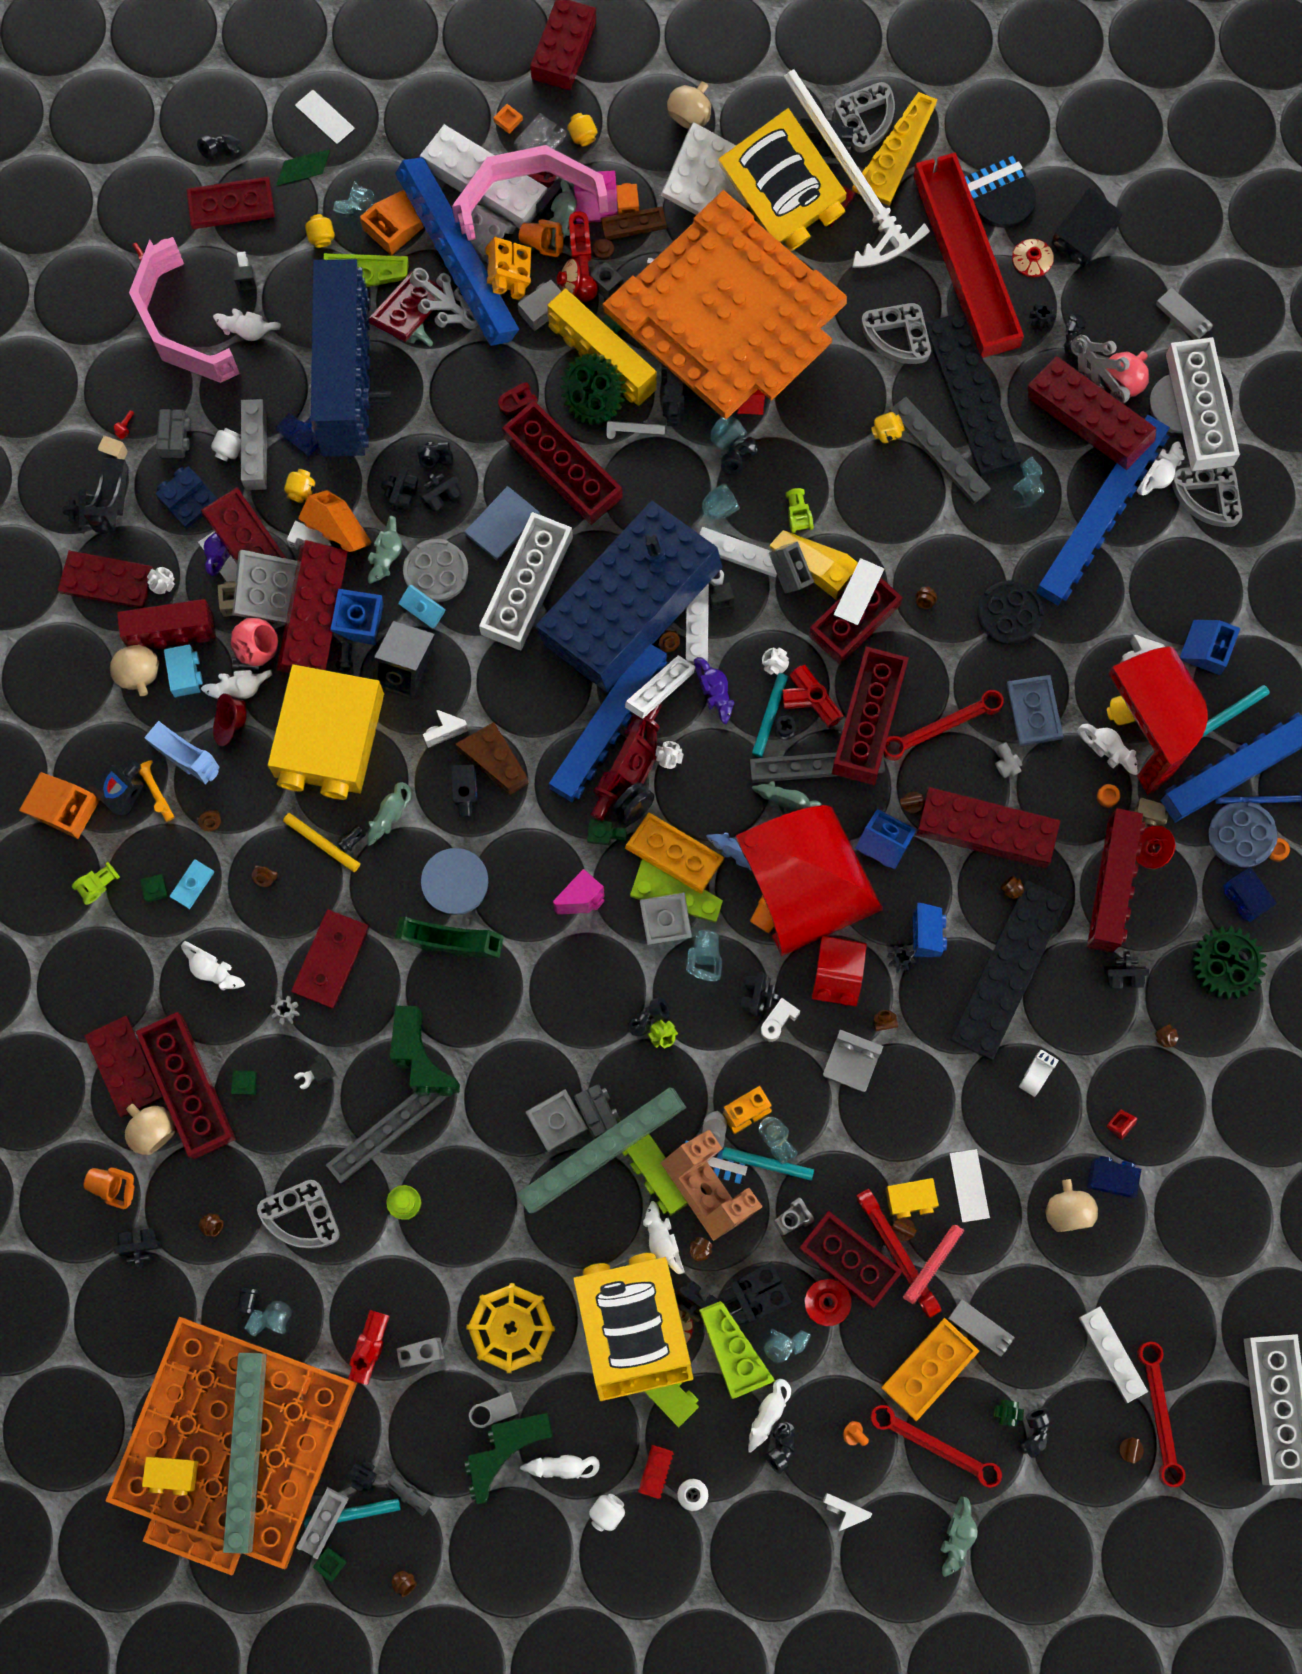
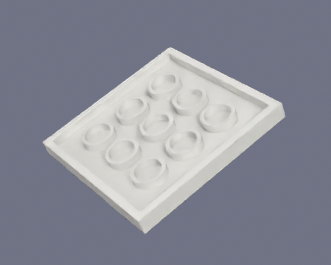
M693 122L661 196L697 215L724 190L747 209V205L719 166L718 161L721 156L736 145Z

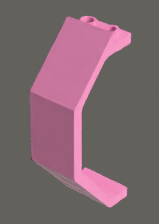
M547 145L487 157L452 205L455 223L460 222L462 234L467 235L468 241L476 239L471 213L491 185L497 181L540 172H550L594 194L597 199L599 212H608L607 192L603 175Z
M173 237L163 239L156 245H153L151 240H149L129 294L162 361L220 383L239 375V370L229 348L209 356L164 338L158 333L147 310L157 280L160 275L183 265L184 262Z

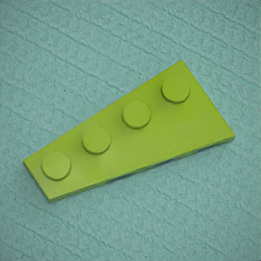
M324 253V260L357 259L358 266L363 268V278H365L366 287L402 281L408 276V256Z
M643 859L630 897L642 900L685 892L688 915L713 923L717 922L723 900L704 890L700 894Z
M721 1301L699 1310L732 1399L775 1382V1379L769 1373Z

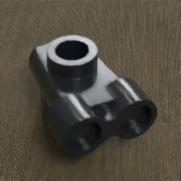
M449 441L438 442V444L427 442L425 445L417 447L419 463L425 468L434 467L436 462H442V464L453 463V453L450 451Z

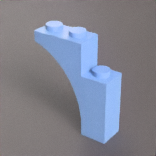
M160 721L144 737L149 745L190 775L191 773L205 785L217 776L220 767L210 753L188 743Z

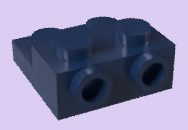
M189 466L185 469L179 468L173 475L174 478L169 482H162L157 487V492L155 493L159 501L186 529L203 516L200 512L203 508L218 499Z

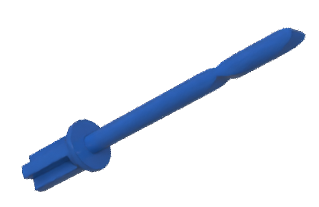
M1300 790V795L1218 797L1216 804L1300 802L1302 808V790Z

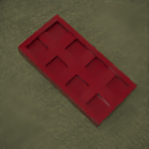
M69 550L58 592L60 594L140 609L145 607L149 592V584L147 583L149 579L147 576L151 569H155L149 565Z
M128 1016L117 1019L84 1035L121 1118L130 1115L126 1109L131 1104H134L140 1110L163 1099V1095Z

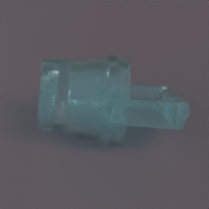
M708 930L698 931L694 947H691L688 952L687 971L697 978L706 981H716L721 978L722 958L719 953V935ZM695 963L715 965L714 974L694 968Z

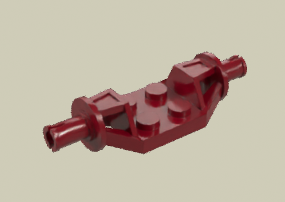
M661 703L643 719L636 714H632V721L624 732L627 739L617 759L614 761L610 772L603 773L598 787H595L593 790L594 794L599 797L590 814L594 818L603 821L610 805H615L618 798L629 787L639 782L644 784L657 758L655 756L658 746L656 732L659 731L660 726L654 720L662 707ZM645 729H647V741L643 738ZM616 785L622 788L616 794L611 793Z

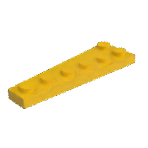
M918 92L903 113L902 118L894 126L893 131L884 140L879 151L872 157V161L863 170L864 178L881 203L888 206L891 205L934 111L937 99ZM853 185L852 191L860 194L856 187Z

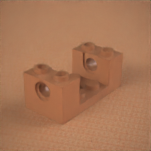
M708 1130L681 1145L664 1159L661 1164L714 1241L743 1223L761 1209L762 1205L750 1188L732 1199L707 1162L722 1150L714 1135ZM701 1188H703L706 1191L707 1195H705L701 1191Z

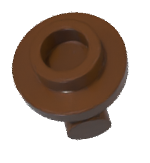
M676 630L666 631L662 633L656 642L663 651L671 652L679 646L680 638Z
M909 792L904 798H900V803L905 811L916 814L923 809L925 800L923 794Z
M218 809L205 811L196 817L199 827L204 831H214L221 823Z
M256 865L252 872V879L257 885L268 887L276 880L278 872Z
M882 1010L874 1016L875 1031L898 1027L896 1014L889 1010Z
M908 1218L897 1219L892 1225V1229L899 1241L910 1240L917 1231L914 1223Z
M1130 1437L1120 1444L1119 1452L1126 1462L1136 1464L1142 1458L1144 1449L1140 1439Z

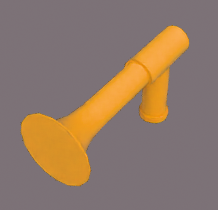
M153 761L140 764L142 769L138 774L143 777L156 801L154 810L161 812L165 821L168 822L175 817L151 774L150 767Z

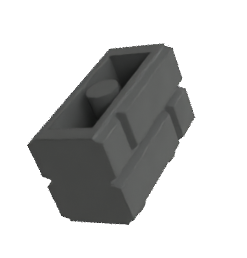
M159 410L156 451L159 457L184 458L185 451H189L190 441L187 438V431L191 430V418H188L184 410Z
M798 541L769 552L784 593L802 589L814 582Z
M599 1084L574 1096L593 1139H596L618 1124L617 1122L621 1121L616 1109L611 1110L608 1105V1101L611 1098L606 1088L601 1089Z

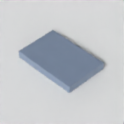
M507 486L465 531V535L498 561L522 535L531 513L534 512L540 515V512Z
M1046 675L1007 681L1006 686L1019 746L1062 740L1063 732L1051 676Z

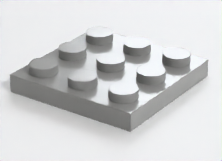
M240 550L238 553L232 615L259 618L267 622L285 625L297 561Z

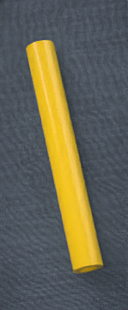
M291 813L284 817V823L352 872H356L360 867L358 861Z

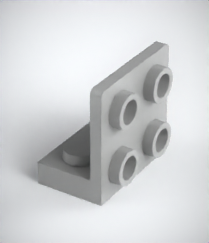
M476 205L471 213L476 239L470 240L479 258L488 263L485 247L494 237L503 239L505 234H513L516 226L483 205Z
M840 1030L823 1076L865 1092L883 1046Z

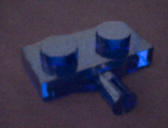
M288 413L275 429L309 457L319 446L315 433L311 429V416L303 422L295 418L291 413Z

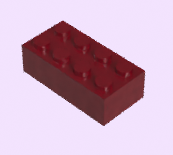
M555 0L530 65L532 80L571 90L597 22L596 7L572 0Z
M880 577L858 625L834 615L841 600L840 598L810 627L809 637L841 665L900 607L903 597Z
M206 599L117 612L120 638L126 647L142 645L146 648L164 649L167 645L176 644L177 646H184L189 644V642L205 643L209 642L210 639L216 638L214 615Z
M830 1211L826 1213L798 1249L833 1279L843 1284L850 1293L871 1310L878 1304L903 1271Z

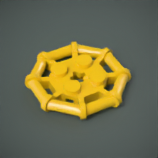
M510 1283L509 1286L486 1295L482 1294L479 1297V1303L470 1323L466 1326V1330H469L478 1355L477 1359L507 1371V1373H512V1371L536 1361L540 1362L551 1334L555 1331V1326L552 1325L543 1301L545 1298L542 1295L538 1296L515 1286V1283ZM509 1296V1303L495 1308L491 1304V1302ZM514 1296L532 1304L527 1309L514 1303ZM488 1307L492 1311L486 1325H479ZM534 1308L537 1309L543 1326H535L530 1313ZM514 1321L517 1331L511 1332L510 1335L506 1334L507 1329L504 1328V1325ZM479 1330H486L491 1344L486 1348ZM535 1331H542L534 1350L529 1345ZM494 1347L507 1353V1360L489 1352ZM526 1348L531 1353L512 1361V1353Z

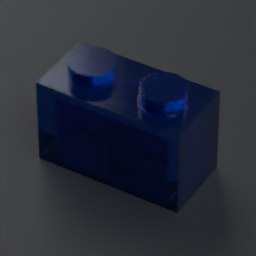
M1251 867L1230 879L1223 886L1226 896L1231 901L1234 900L1239 907L1238 912L1249 922H1252L1277 904Z
M1099 1156V1159L1096 1158L1091 1162L1087 1188L1134 1198L1137 1196L1142 1169L1136 1168L1135 1163L1122 1161L1121 1164L1114 1163L1112 1158Z

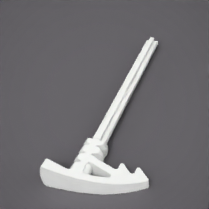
M793 69L784 75L785 80L873 213V223L879 222L878 230L886 233L874 249L868 243L865 246L863 256H861L859 251H856L852 267L864 268L888 262L922 240L930 232L926 224L924 223L911 239H909L906 233H900L901 225L894 224L896 217L889 216L890 208L883 207L796 71ZM890 239L895 250L881 256L879 254Z

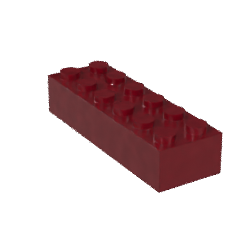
M1057 356L1028 384V398L1126 470L1155 442V426Z
M532 401L502 427L504 439L590 525L594 524L623 498L622 487L535 401Z
M305 540L300 547L277 671L290 674L292 664L326 670L333 633L330 629L338 589H341L348 551Z
M870 647L865 648L834 760L833 775L875 785L909 657Z
M929 787L916 836L1047 869L1051 863L1061 820Z
M1116 808L1108 819L1086 948L1114 953L1126 941L1127 929H1124L1125 922L1129 921L1131 914L1128 902L1129 899L1133 898L1135 886L1131 884L1133 877L1136 878L1138 872V864H1135L1136 856H1139L1142 843L1139 842L1140 834L1143 835L1145 829V821H1142L1143 813Z
M176 1012L135 1031L188 1157L194 1160L235 1141L236 1138L184 1017L179 1012Z

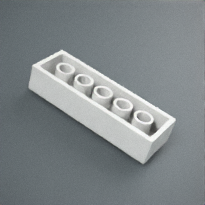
M445 124L420 155V157L425 159L434 176L461 193L486 158L495 156ZM527 175L494 182L478 203L520 228L525 222L531 223L537 215L536 204L547 192V187Z
M1214 338L1171 343L1166 353L1191 471L1234 466L1240 453Z
M534 512L531 513L480 623L481 635L520 651L522 650L573 538L572 527Z
M1298 1334L1244 1339L1262 1484L1302 1483V1363Z

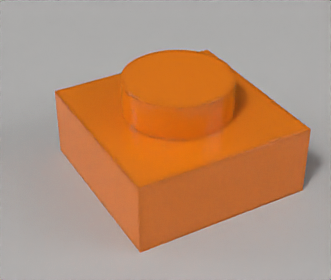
M506 104L493 119L498 126L510 134L521 123L523 115Z

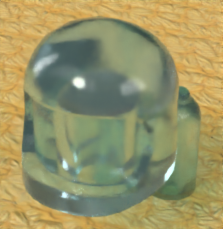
M354 181L348 200H336L333 209L347 216L354 214L352 208L367 211L374 203V193L371 189L358 186V182Z
M1030 457L1020 465L1025 477L1012 487L1014 491H1019L1027 502L1036 501L1044 493V485L1039 479L1042 474V468L1033 457Z
M771 1116L760 1122L758 1134L771 1148V1154L781 1164L786 1163L788 1157L794 1158L797 1155V1150L787 1141L789 1136L788 1128L778 1118Z
M272 1301L265 1309L263 1315L259 1310L252 1312L244 1329L254 1337L265 1327L285 1334V1326L292 1316V1310L283 1301Z
M771 1328L770 1333L772 1335L766 1346H764V1353L770 1360L782 1363L788 1359L792 1350H794L795 1354L803 1352L811 1335L800 1331L799 1334L797 1333L791 1339Z

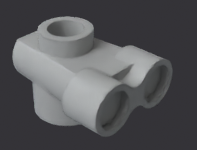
M1007 742L993 748L1001 759L995 765L1003 778L1009 775L1012 777L1021 772L1020 766H1022V762L1017 754L1012 755Z
M801 1198L790 1203L791 1207L773 1221L781 1235H785L802 1225L807 1227L815 1221ZM784 1219H788L790 1221V1226H787L785 1224Z

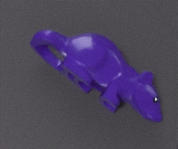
M213 533L204 542V554L207 558L205 564L206 572L215 577L230 557V554L216 533ZM214 563H218V565L216 566V568L213 569V568H212V567H213V564H214Z
M697 657L694 659V666H696L695 670L703 694H708L710 697L707 699L708 708L711 710L713 706H716L721 722L726 725L731 717L734 701L729 700L727 677L722 671L710 667L704 658Z

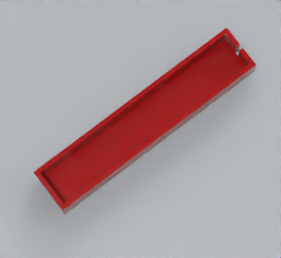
M956 152L938 157L934 173V158L916 163L913 177L980 356L985 358L1020 348L1024 334Z

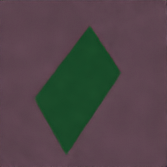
M330 149L285 160L276 186L323 174Z

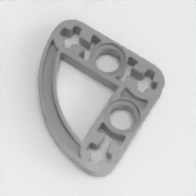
M884 82L873 84L837 99L834 112L837 119L842 120V126H847L849 121H855L858 124L856 128H853L851 147L854 151L859 153L866 152L885 138L893 122L895 101L890 86ZM878 91H881L882 93H885V95L882 96L881 93L878 94ZM859 97H865L868 99V102L866 104H860L858 103L857 99ZM885 104L886 114L882 124L873 134L869 135L859 113ZM841 105L847 107V116L844 108H840ZM858 133H859V138H860V140H861V141H865L864 144H861V142H858V143H857V141H858V136H857V134H858Z
M908 303L869 310L863 314L861 319L863 333L871 346L880 354L891 360L906 364H920L929 359L931 346L923 312L918 304ZM909 311H913V314H916L915 317H912ZM890 313L895 314L897 320L890 322L886 319V315ZM868 318L874 321L873 325H870V322L867 321ZM904 327L910 351L900 350L889 345L879 337L876 331ZM919 329L922 332V336L914 337L911 335V331ZM919 343H921L922 352H925L923 356L917 353Z
M1232 466L1191 471V467L1178 469L1175 472L1172 480L1173 490L1181 505L1192 516L1207 524L1220 527H1232L1239 523L1242 518V508L1236 472ZM1222 472H1225L1226 475H1230L1228 479H1225L1224 476H1221ZM1206 473L1209 476V481H1200L1198 474ZM1180 475L1187 479L1185 483H1182V480L1179 479ZM1216 488L1220 514L1200 506L1187 490ZM1223 492H1232L1234 499L1226 500L1223 497ZM1229 506H1232V508H1231V513H1232V515H1236L1233 520L1231 519L1230 516H1227L1228 513H1229V511H1230V507H1229Z
M315 1180L300 1183L263 1199L258 1204L257 1212L264 1226L276 1238L289 1245L314 1249L332 1245L339 1239L340 1232L324 1191ZM309 1185H312L314 1188L317 1187L318 1190L314 1192V1197L310 1194L304 1195L302 1197L305 1201L301 1202V1197L297 1192L298 1189H300L301 1193L309 1190ZM287 1194H294L296 1196V1203L291 1207H287L284 1204V1197ZM279 1198V1204L283 1208L282 1211L277 1207L271 1210L272 1214L270 1216L267 1213H263L262 1210L266 1209L265 1205L267 1203L270 1206H274L277 1204L275 1199ZM306 1206L318 1238H300L290 1235L282 1230L274 1222V1219ZM317 1206H324L326 1208L325 1217L321 1219L315 1218L314 1209ZM329 1219L331 1220V1223H326L330 1230L335 1231V1233L332 1234L331 1240H329L327 1237L323 1238V1234H325L326 1231L323 1225L318 1227V1223H324Z

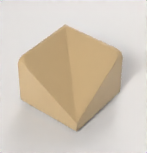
M103 436L98 447L99 451L113 455L116 459H125L128 452L123 442L107 436Z

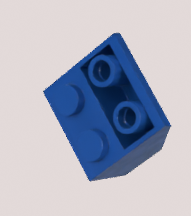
M1193 620L1180 659L1186 663L1221 675L1227 667L1240 628L1220 620Z

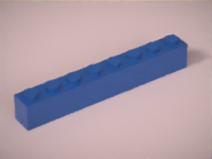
M650 644L623 673L549 782L550 790L570 802H573L575 798L579 799L585 790L584 784L587 780L591 781L597 772L596 766L599 762L603 763L609 754L607 749L611 743L613 745L617 743L621 736L619 731L623 726L627 727L632 720V712L625 708L626 701L668 665L667 653Z
M1299 712L1288 719L1289 722L1283 725L1282 722L1270 729L1271 733L1265 735V733L1258 735L1253 739L1254 743L1248 746L1247 743L1241 745L1235 750L1237 753L1231 756L1229 753L1224 755L1215 766L1209 764L1200 770L1201 774L1195 777L1192 774L1182 781L1183 784L1179 787L1175 784L1165 790L1166 795L1160 801L1174 822H1178L1302 748V715Z

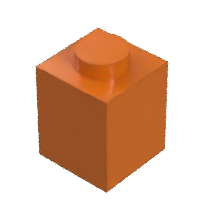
M624 183L616 185L618 215L639 211L637 184Z

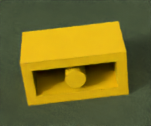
M933 1178L891 1185L885 1188L890 1215H897V1219L911 1217L910 1213L919 1211L920 1215L933 1213V1208L939 1206Z
M146 1457L142 1487H149V1492L163 1493L164 1489H172L174 1495H187L188 1491H195L198 1461Z

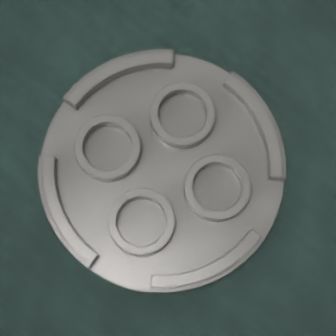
M1169 374L1156 383L1150 394V413L1153 418L1170 427L1168 432L1183 433Z
M429 539L417 544L404 561L403 575L407 587L413 585L436 603L450 600L458 595L468 580L469 568L464 553L457 546L444 539Z

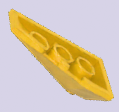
M783 530L769 547L775 550L781 546L798 541L814 583L834 599H837L846 589L858 562L846 553Z

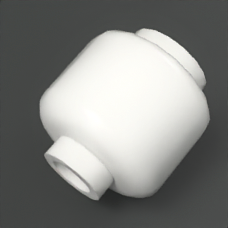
M227 428L224 431L219 430L211 445L212 450L216 452L215 457L226 462L228 458L236 459L241 450V435Z
M697 1479L684 1481L679 1486L677 1492L678 1501L681 1506L690 1511H698L703 1508L709 1497L707 1487Z
M613 1494L601 1495L589 1511V1515L593 1520L591 1524L599 1531L614 1530L625 1515L624 1503Z

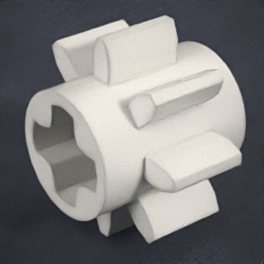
M159 567L156 571L151 569L147 576L149 588L157 594H165L166 590L171 592L175 585L173 573L164 567Z
M773 647L766 650L762 656V664L765 666L764 670L771 675L773 673L776 675L783 673L789 665V658L786 656L787 652L780 647L778 649Z
M666 741L662 747L657 746L655 756H657L656 760L659 761L660 766L672 769L676 766V763H682L684 754L682 749H679V744Z

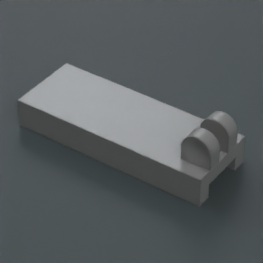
M1172 287L1155 304L1194 340L1200 339L1213 327L1209 320Z
M607 421L606 435L607 438L613 439L616 436V431L665 434L666 425Z
M963 1299L960 1300L948 1318L999 1357H1002L1015 1338Z
M327 1487L296 1549L302 1550L318 1559L349 1498Z

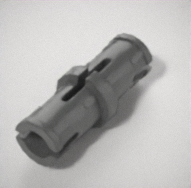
M396 1473L386 1483L387 1487L402 1498L401 1501L404 1504L407 1502L422 1516L432 1505L430 1501L416 1491L417 1488L414 1485L410 1486Z

